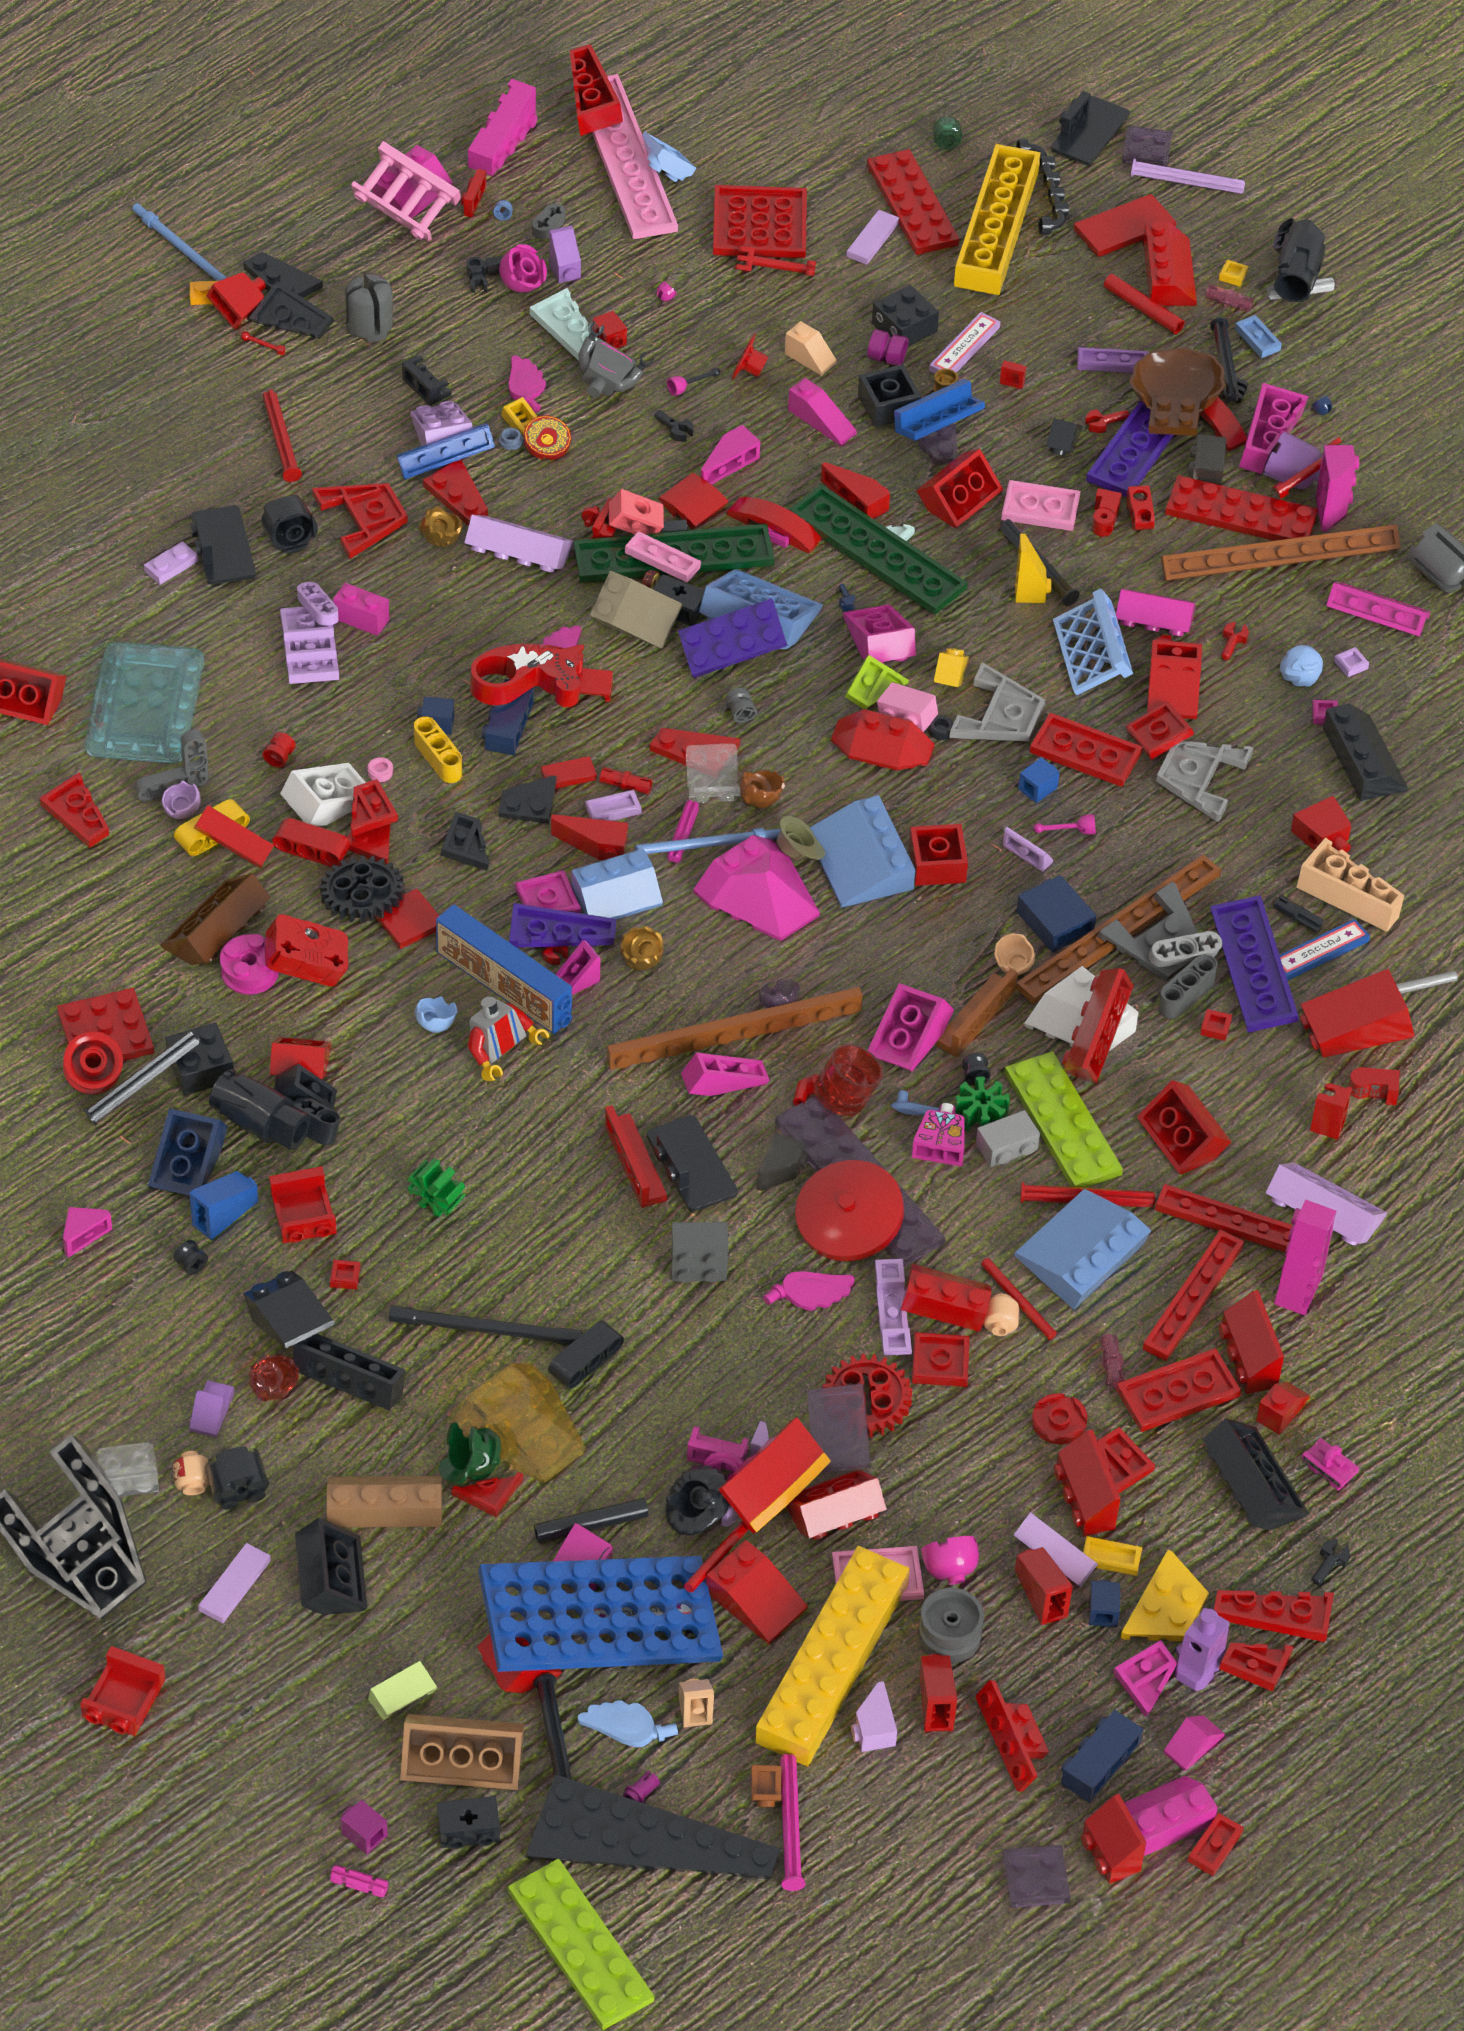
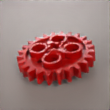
M862 1354L861 1360L857 1361L852 1355L850 1356L849 1364L841 1360L840 1369L833 1366L832 1375H826V1382L822 1385V1403H825L824 1412L829 1413L830 1421L837 1420L838 1429L846 1425L847 1434H850L855 1429L857 1430L858 1437L862 1436L863 1431H867L869 1437L872 1438L873 1431L877 1430L883 1436L885 1427L894 1431V1422L901 1425L903 1423V1416L908 1417L909 1407L912 1406L910 1379L904 1378V1370L896 1371V1362L888 1366L887 1357H884L879 1362L877 1361L876 1354H873L871 1360H867L865 1354ZM864 1375L868 1377L870 1416L866 1414ZM881 1381V1382H884V1383H883V1384H877V1383H875V1382ZM849 1383H854V1384H856V1385L850 1386V1385H847V1384H849ZM879 1405H885V1406H887V1407H885V1408H880V1407H878V1406H879ZM851 1407H857V1408H859V1409L854 1410V1409H850V1408H851Z

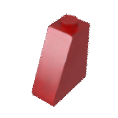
M1044 1547L1027 1549L1018 1554L1015 1572L1040 1624L1045 1625L1067 1618L1072 1585Z
M930 1654L928 1656H921L919 1676L924 1732L953 1731L957 1694L950 1655Z

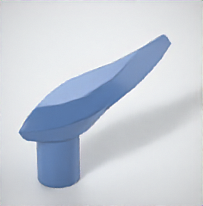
M904 1090L898 1092L897 1101L890 1105L895 1110L909 1115H924L928 1110L939 1111V1108L908 1102V1092Z

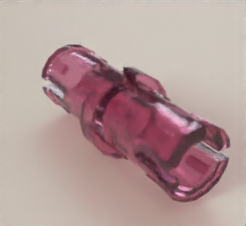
M1209 284L1205 294V298L1223 303L1225 307L1229 308L1232 306L1250 312L1254 304V298L1236 293L1234 289L1230 288L1227 290L1213 284Z
M1106 1334L1100 1339L1103 1351L1101 1362L1106 1370L1107 1385L1116 1388L1117 1383L1125 1381L1122 1369L1124 1359L1119 1351L1118 1337L1116 1335L1113 1336V1334Z

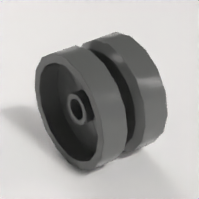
M953 1587L939 1589L930 1594L922 1606L918 1633L920 1644L928 1655H950L951 1663L962 1662L973 1656L980 1647L984 1612L981 1603L966 1590Z

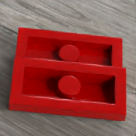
M691 473L658 498L673 517L679 515L683 520L687 521V525L692 530L724 508L729 502L713 485L695 473Z

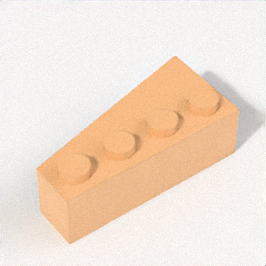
M1325 838L1302 864L1296 888L1387 932L1399 918L1404 895L1382 878H1374L1369 874L1367 867L1363 864L1358 866L1349 859L1350 855L1343 850L1337 851L1332 847L1333 842Z

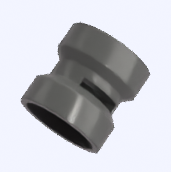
M736 688L727 694L725 701L729 709H731V714L736 722H748L755 717L757 709L751 701L750 693L746 688Z

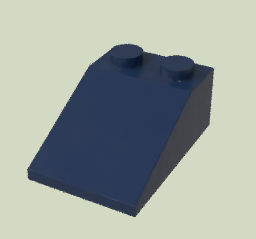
M169 1108L147 1186L189 1196V1192L193 1189L207 1184L221 1153L228 1126L219 1119Z

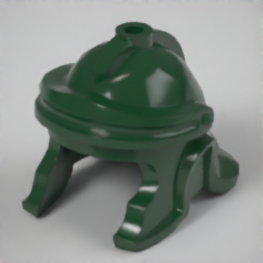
M451 1423L447 1432L448 1455L439 1465V1473L442 1478L450 1484L460 1485L465 1482L467 1477L472 1480H481L488 1477L500 1463V1437L493 1430L486 1427L479 1428L478 1430L471 1427L469 1436L465 1437L458 1423Z

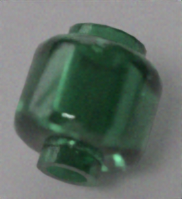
M945 116L934 123L932 129L933 138L939 148L952 150L959 146L963 134L961 124L957 119Z

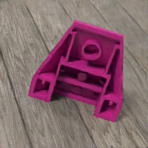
M752 835L714 859L693 889V893L710 908L716 911L721 909L731 914V918L737 921L742 919L752 924L753 929L779 941L784 940L820 916L818 908L790 857L785 855L772 839Z

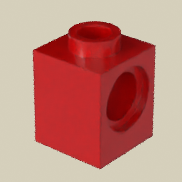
M614 311L592 318V322H595L593 325L595 333H598L601 325H604V332L596 336L597 338H600L616 349L627 345V327Z

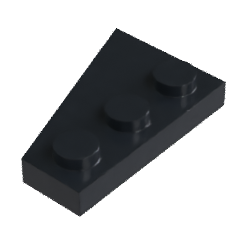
M264 252L243 262L244 269L254 279L257 277L263 279L268 292L276 282L281 283L302 298L323 288L322 280Z

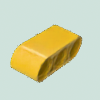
M430 717L418 718L414 722L415 746L444 782L455 783L459 781L462 777L461 753L434 719Z
M228 799L213 807L245 828L250 822L249 815L233 799ZM202 814L180 825L174 833V839L190 856L199 855L219 844L194 829Z

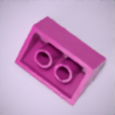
M416 145L405 154L453 186L452 180L433 153ZM393 165L387 168L372 188L373 194L382 198L400 174V169ZM412 177L407 179L389 204L400 211L419 186L418 181ZM432 190L426 191L408 216L410 218L415 217L438 198L437 193Z
M1324 445L1315 496L1321 531H1327L1347 514L1348 505L1353 502V491L1351 488L1356 485V473L1354 471L1359 469V456L1355 455L1353 445Z
M1121 589L1116 617L1121 620V625L1134 627L1135 623L1145 624L1144 629L1159 632V627L1169 629L1168 634L1183 636L1184 632H1190L1196 602Z
M1187 1776L1180 1777L1124 1802L1146 1840L1144 1856L1208 1828L1216 1817L1218 1808L1204 1785Z

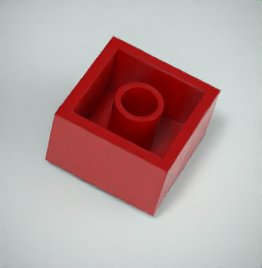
M962 824L910 827L909 852L911 862L915 868V886L966 883L968 859Z

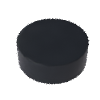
M936 716L930 723L928 732L936 740H947L950 738V731L954 723L946 716Z

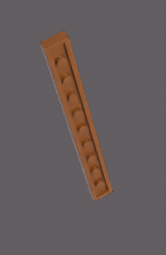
M1396 524L1166 555L1160 558L1165 582L1401 549Z
M1204 854L1019 980L1016 984V989L1031 1003H1037L1047 991L1081 966L1086 969L1117 948L1116 945L1107 939L1103 941L1097 936L1101 929L1117 919L1129 934L1134 936L1167 913L1155 900L1154 895L1156 892L1173 881L1183 901H1185L1218 878L1221 874V869Z
M860 987L609 1045L607 1046V1063L610 1070L626 1068L638 1063L651 1062L668 1056H677L681 1053L702 1050L719 1044H728L732 1041L749 1039L770 1032L775 1033L791 1027H801L808 1023L826 1021L842 1015H851L861 1011L863 994Z

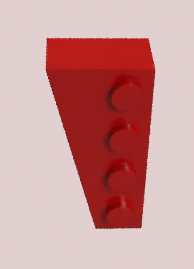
M588 44L569 50L580 136L622 123L620 101L592 45Z

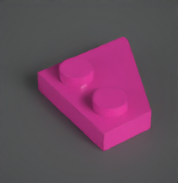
M1160 1640L1115 1667L1113 1673L1146 1717L1151 1712L1173 1673L1177 1661Z

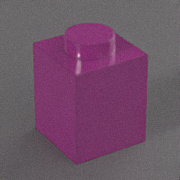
M362 1799L355 1806H349L340 1818L341 1834L366 1855L388 1836L387 1820Z

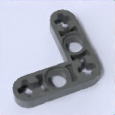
M192 729L186 731L181 736L182 767L140 778L135 783L134 788L141 801L146 802L162 798L164 791L170 786L179 784L181 781H185L190 785L195 784L197 788L202 787L208 782L207 745L200 730ZM200 756L197 760L190 761L192 758ZM172 780H177L173 784L166 785L168 782Z

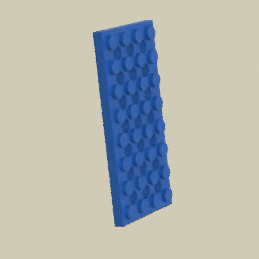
M701 1556L481 1564L478 1572L497 1671L720 1662L723 1653L709 1589L706 1585V1578L692 1593L688 1592L685 1588L677 1589L671 1583L672 1580H678L684 1585L703 1564ZM623 1582L629 1586L630 1590L622 1591L617 1587L616 1583ZM644 1582H653L657 1586V1590L648 1589ZM589 1584H598L602 1588V1592H594L589 1588ZM561 1585H570L575 1592L572 1594L566 1593L562 1590ZM542 1586L546 1589L547 1594L540 1595L534 1591L533 1587ZM514 1587L518 1590L519 1595L512 1596L506 1592L505 1588ZM680 1604L687 1605L691 1609V1613L683 1614L676 1606ZM656 1606L661 1609L663 1614L655 1615L649 1610V1607ZM621 1608H631L635 1616H627L622 1612ZM594 1609H603L608 1616L605 1618L599 1617L594 1613ZM575 1610L580 1618L573 1619L567 1615L566 1611ZM546 1611L550 1613L552 1619L544 1620L539 1616L538 1612ZM518 1612L524 1617V1620L516 1621L511 1617L510 1613ZM689 1630L694 1633L696 1638L687 1639L682 1634V1631ZM661 1631L665 1633L668 1640H660L655 1636L654 1632ZM627 1633L637 1634L641 1641H632L627 1637ZM607 1634L612 1638L613 1642L605 1643L600 1639L599 1635ZM579 1635L585 1640V1643L577 1644L572 1640L571 1636ZM522 1637L526 1639L529 1646H520L516 1643L515 1638ZM543 1637H553L557 1641V1645H548Z

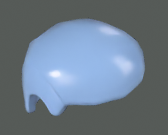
M441 996L435 999H421L414 1010L418 1023L433 1033L447 1030L454 1022L458 1013L456 1004L454 1002L450 1005L446 1004Z

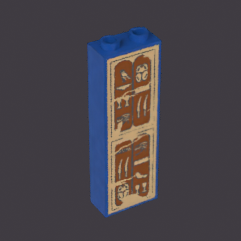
M454 904L436 919L438 954L508 1003H512L520 1008L528 1017L551 1033L555 1034L559 1029L565 1028L572 1019V986Z

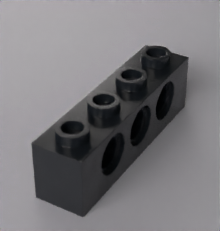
M318 1333L294 1344L291 1370L389 1411L403 1396L406 1372L403 1368Z

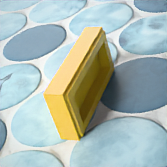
M1086 1536L1083 1553L1098 1564L1096 1568L1137 1576L1142 1547Z

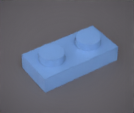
M1256 315L1236 322L1235 330L1261 358L1281 350L1282 343Z

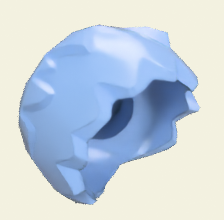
M1298 645L1287 651L1281 661L1280 671L1283 678L1291 681L1294 686L1308 687L1313 685L1322 672L1323 661L1320 654L1313 647Z

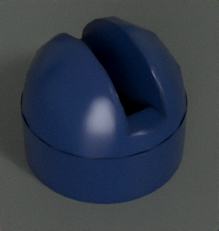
M1328 395L1311 405L1314 411L1321 416L1330 413L1332 410V403Z

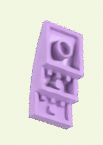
M304 607L281 608L280 614L289 684L339 680L333 625L324 626L318 624Z

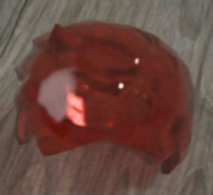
M281 1354L267 1355L261 1358L259 1362L251 1366L249 1371L250 1387L256 1396L265 1402L283 1399L289 1395L288 1393L295 1387L299 1379V1369L296 1367L295 1362L292 1358Z

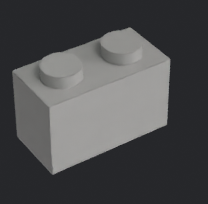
M1024 1110L977 1128L976 1146L989 1166L993 1167L999 1164H1006L1010 1160L1022 1155H1030L1035 1150H1038L1040 1133Z

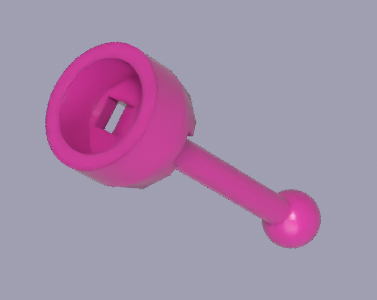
M1086 814L1081 816L1077 823L1042 825L1037 823L1033 829L1036 833H1041L1043 830L1077 828L1082 834L1092 835L1096 833L1094 814Z

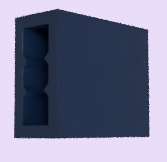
M1061 875L1053 879H1047L1041 885L1027 889L1018 895L1016 912L1052 953L1081 939L1095 929L1097 915Z

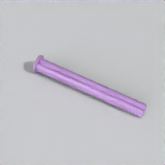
M1136 159L1133 160L1131 177L1137 175L1238 194L1244 192V180L1137 162Z

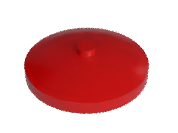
M846 1160L830 1164L810 1177L802 1187L797 1198L795 1217L803 1240L816 1253L832 1260L856 1261L878 1253L894 1239L903 1222L904 1201L897 1182L882 1167L867 1161Z

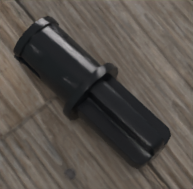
M1282 894L1274 903L1273 909L1290 917L1293 923L1297 921L1314 932L1319 931L1324 922L1322 918L1305 909V905H1298Z

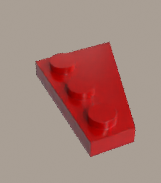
M461 459L450 463L423 479V487L457 515L466 525L469 526L472 515L488 516V508Z

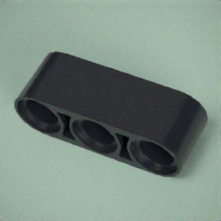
M601 1320L559 1353L550 1363L548 1372L568 1389H573L619 1351L624 1343V1337L605 1321Z

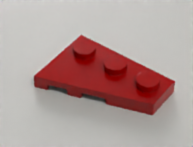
M661 728L650 743V751L717 778L740 746V738Z
M80 772L40 798V805L89 848L110 835L109 827L98 806L93 802L91 793L83 783Z

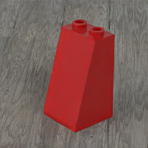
M1389 968L1301 1004L1303 1014L1299 1017L1305 1030L1310 1029L1312 1034L1309 1035L1312 1047L1314 1050L1319 1049L1323 1058L1405 1040L1415 1036L1408 1007Z

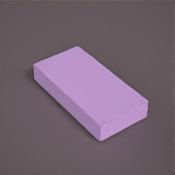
M634 790L585 801V808L590 819L614 821L639 815L642 812Z

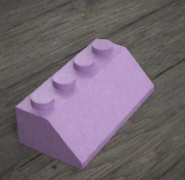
M485 515L471 516L465 539L466 544L472 545L471 550L485 553L487 549L494 551L495 557L508 560L509 556L517 558V563L531 566L533 562L540 564L539 569L554 573V569H563L573 550V540Z
M1295 1162L1279 1164L1266 1191V1194L1272 1196L1271 1201L1282 1207L1288 1205L1294 1209H1301L1306 1199L1336 1210L1333 1230L1342 1234L1341 1239L1352 1245L1366 1243L1388 1213Z

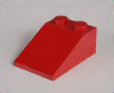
M747 1540L741 1543L712 1569L706 1577V1585L708 1586L710 1597L767 1644H770L808 1609V1605L768 1557Z

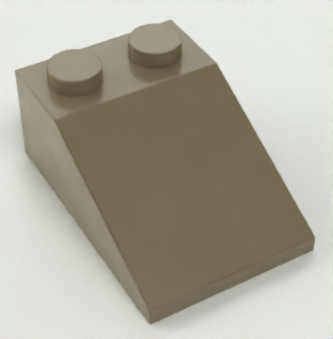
M610 570L590 616L599 624L663 649L683 604Z

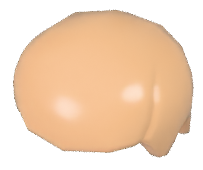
M1011 933L1003 936L996 943L995 959L1003 972L1007 973L1010 969L1017 971V976L1028 972L1035 961L1034 948L1024 935Z

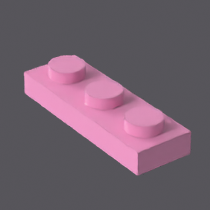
M639 531L625 546L626 554L687 583L701 566L700 560Z

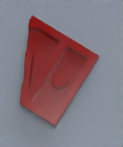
M1231 1642L1220 1663L1219 1670L1273 1692L1292 1655L1294 1647L1284 1645V1649L1280 1650L1268 1649L1267 1644L1247 1645L1245 1643Z

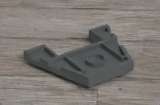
M1173 881L1154 895L1155 900L1169 914L1164 920L1136 939L1129 934L1117 919L1101 929L1097 935L1103 941L1107 939L1116 945V949L1121 953L1125 954L1127 952L1139 960L1138 964L1164 981L1184 969L1191 962L1157 967L1149 959V951L1153 944L1160 940L1197 933L1178 888ZM1179 945V949L1182 953H1192V950L1188 945ZM1160 950L1157 952V954H1162L1163 958L1167 955V953H1161Z

